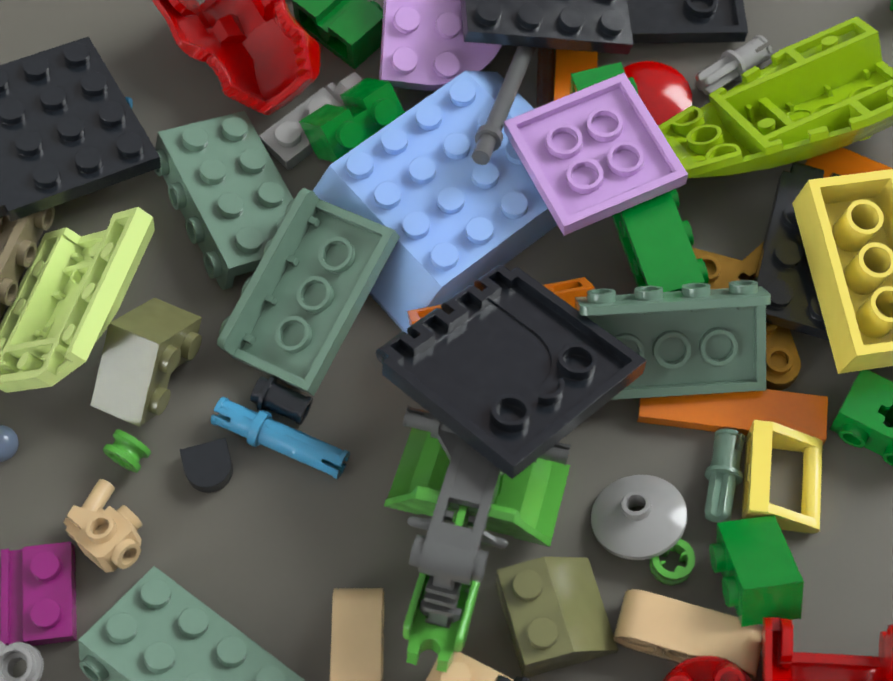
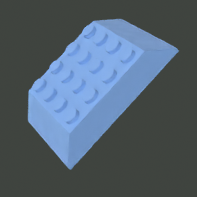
M465 70L329 165L313 189V192L319 199L391 228L399 235L394 249L369 294L403 332L407 333V329L410 327L407 311L443 304L467 286H474V282L497 265H505L557 226L548 207L505 134L504 126L501 131L503 141L499 149L493 151L490 161L485 165H480L472 159V154L476 147L475 135L480 126L485 125L504 81V78L498 72ZM517 92L506 120L534 108Z

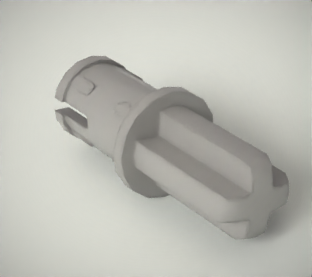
M756 35L752 40L736 50L729 49L724 51L721 59L697 73L695 76L697 89L705 95H709L733 80L741 81L742 73L771 59V55H773L771 45L758 53L755 51L761 45L768 42V40L761 35Z

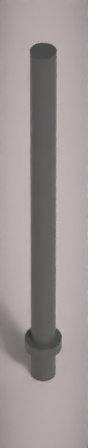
M518 46L485 125L478 128L475 135L476 147L473 151L472 159L477 164H487L493 151L501 146L503 141L501 131L504 121L508 117L536 47Z

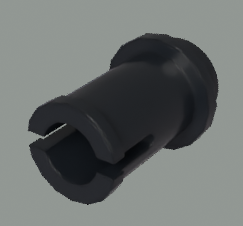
M261 376L252 391L250 401L257 404L256 408L259 411L266 408L302 425L310 411L313 398L306 397L278 384L277 378L271 376L269 379Z

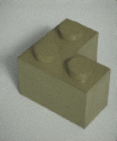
M154 297L110 322L90 406L138 427L154 416L161 415L166 409L171 396V391L167 389L171 373L186 361L192 360L200 349L202 336L198 332L202 317Z

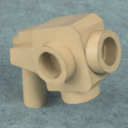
M99 479L82 507L73 505L67 514L68 518H65L63 523L67 527L66 532L78 544L83 554L104 572L108 573L114 572L118 567L126 569L136 562L141 552V537L137 530L143 525L139 518L125 505H122L118 510L113 509L111 506L103 510L115 487L110 482Z

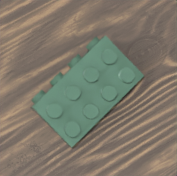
M245 111L159 131L155 148L160 156L161 168L154 171L158 176L164 177L168 185V194L172 206L176 210H181L186 220L185 226L190 241L193 244L198 243L203 253L204 267L208 276L211 279L216 278L222 290L232 288L235 276L256 270L263 257L266 243L275 236L285 218L286 208L293 199Z
M302 188L296 198L289 202L285 211V218L275 236L266 243L263 257L253 276L246 280L242 287L241 297L233 312L223 321L219 330L217 346L232 358L314 396L394 249L399 235L391 228L319 199L313 191Z
M756 281L729 282V288L711 289V285L706 283H688L682 285V291L663 292V287L640 286L634 288V294L616 295L614 289L600 288L588 290L587 297H575V309L579 311L580 315L592 320L647 360L644 373L611 400L766 390V305L771 304V294L762 286H758Z
M155 566L78 640L80 668L92 681H305Z

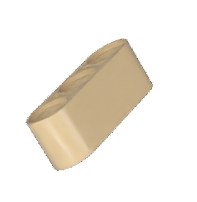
M334 588L330 681H383L384 589Z
M631 589L625 591L613 639L626 648L677 663L704 655L722 657L740 666L749 675L751 680H755L763 646V626L758 624L742 627L739 618L736 616L648 591Z

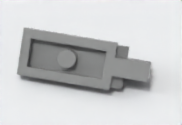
M354 72L339 81L337 86L332 82L326 85L325 88L322 87L259 135L265 148L287 170H291L314 152L299 121L325 104L341 107L344 103L340 94L363 79Z

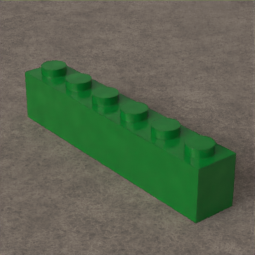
M618 62L572 73L570 94L625 73L622 63ZM633 77L628 78L631 84L633 85L634 89L638 93L635 80L633 79ZM677 189L612 215L637 287L660 286L663 287V292L682 291V285L688 283H709L705 262L702 258L696 259L692 249L694 245L692 228L687 220L682 221L678 209L680 204Z

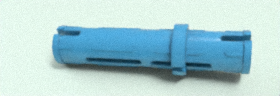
M226 397L220 398L213 410L219 414L218 416L215 414L211 416L210 422L212 425H218L247 438L246 442L251 446L257 447L261 444L327 473L335 479L341 477L347 465L343 462L349 460L350 451L342 450L272 419V414L265 410L255 412L230 401Z

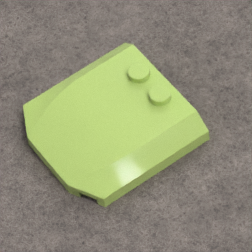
M139 207L114 213L107 230L79 236L65 227L44 234L37 248L35 260L27 269L18 287L17 297L13 304L9 306L0 324V390L9 393L52 387L87 362L94 344L107 329L119 310L155 231L153 217Z

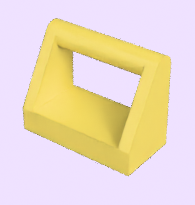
M754 420L746 436L741 519L775 515L781 530L803 533L820 532L823 441L775 422ZM772 449L804 452L801 514L769 503Z

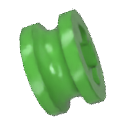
M116 429L112 435L114 443L106 444L102 450L120 466L137 473L141 468L139 464L140 459H147L151 451L132 435Z
M680 538L670 550L662 555L651 558L649 567L657 581L670 586L679 585L688 579L694 568L696 559L694 550L689 543ZM671 551L681 555L678 562H684L685 567L677 566L674 572L668 571L664 568L666 561H660L659 556L668 557Z

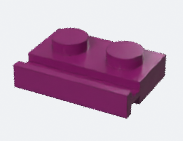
M71 541L26 546L21 550L10 551L9 549H1L0 641L5 645L23 642L36 646L77 641L75 546Z

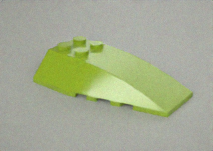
M857 16L779 50L771 55L772 63L762 70L756 66L741 74L742 82L728 91L726 88L720 87L709 94L710 102L703 107L698 108L691 105L659 125V129L688 173V178L740 174L810 159L857 141L869 139L873 134L893 126V68L882 61L878 31Z

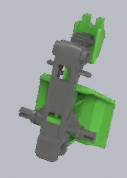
M408 406L404 415L403 426L411 427V431L384 506L417 515L424 514L432 516V518L410 516L407 520L410 526L428 531L426 536L416 535L409 560V565L418 567L420 574L403 624V637L409 640L406 662L417 665L419 655L425 650H432L438 654L436 670L447 673L455 652H461L465 646L479 586L484 577L489 552L480 550L481 545L485 544L502 549L508 546L506 539L496 537L485 530L550 547L570 469L567 460L571 445L556 443L526 469L511 479L428 411ZM445 520L455 522V524L446 523Z

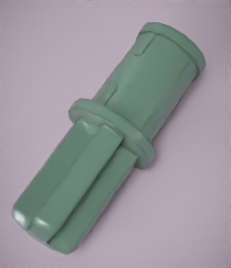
M723 428L715 431L712 461L704 474L706 479L709 480L704 511L706 519L710 522L731 520L735 488L743 480V474L740 471V461L745 436L743 433L738 434V431L734 429Z

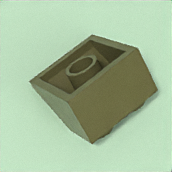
M544 556L496 569L495 586L522 676L528 678L618 652V647L613 639L614 635L588 558Z

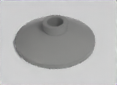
M632 475L614 481L598 495L591 511L592 529L600 545L611 554L629 560H646L664 554L680 540L687 524L686 504L680 492L666 480L651 475ZM635 506H644L640 511L630 510Z

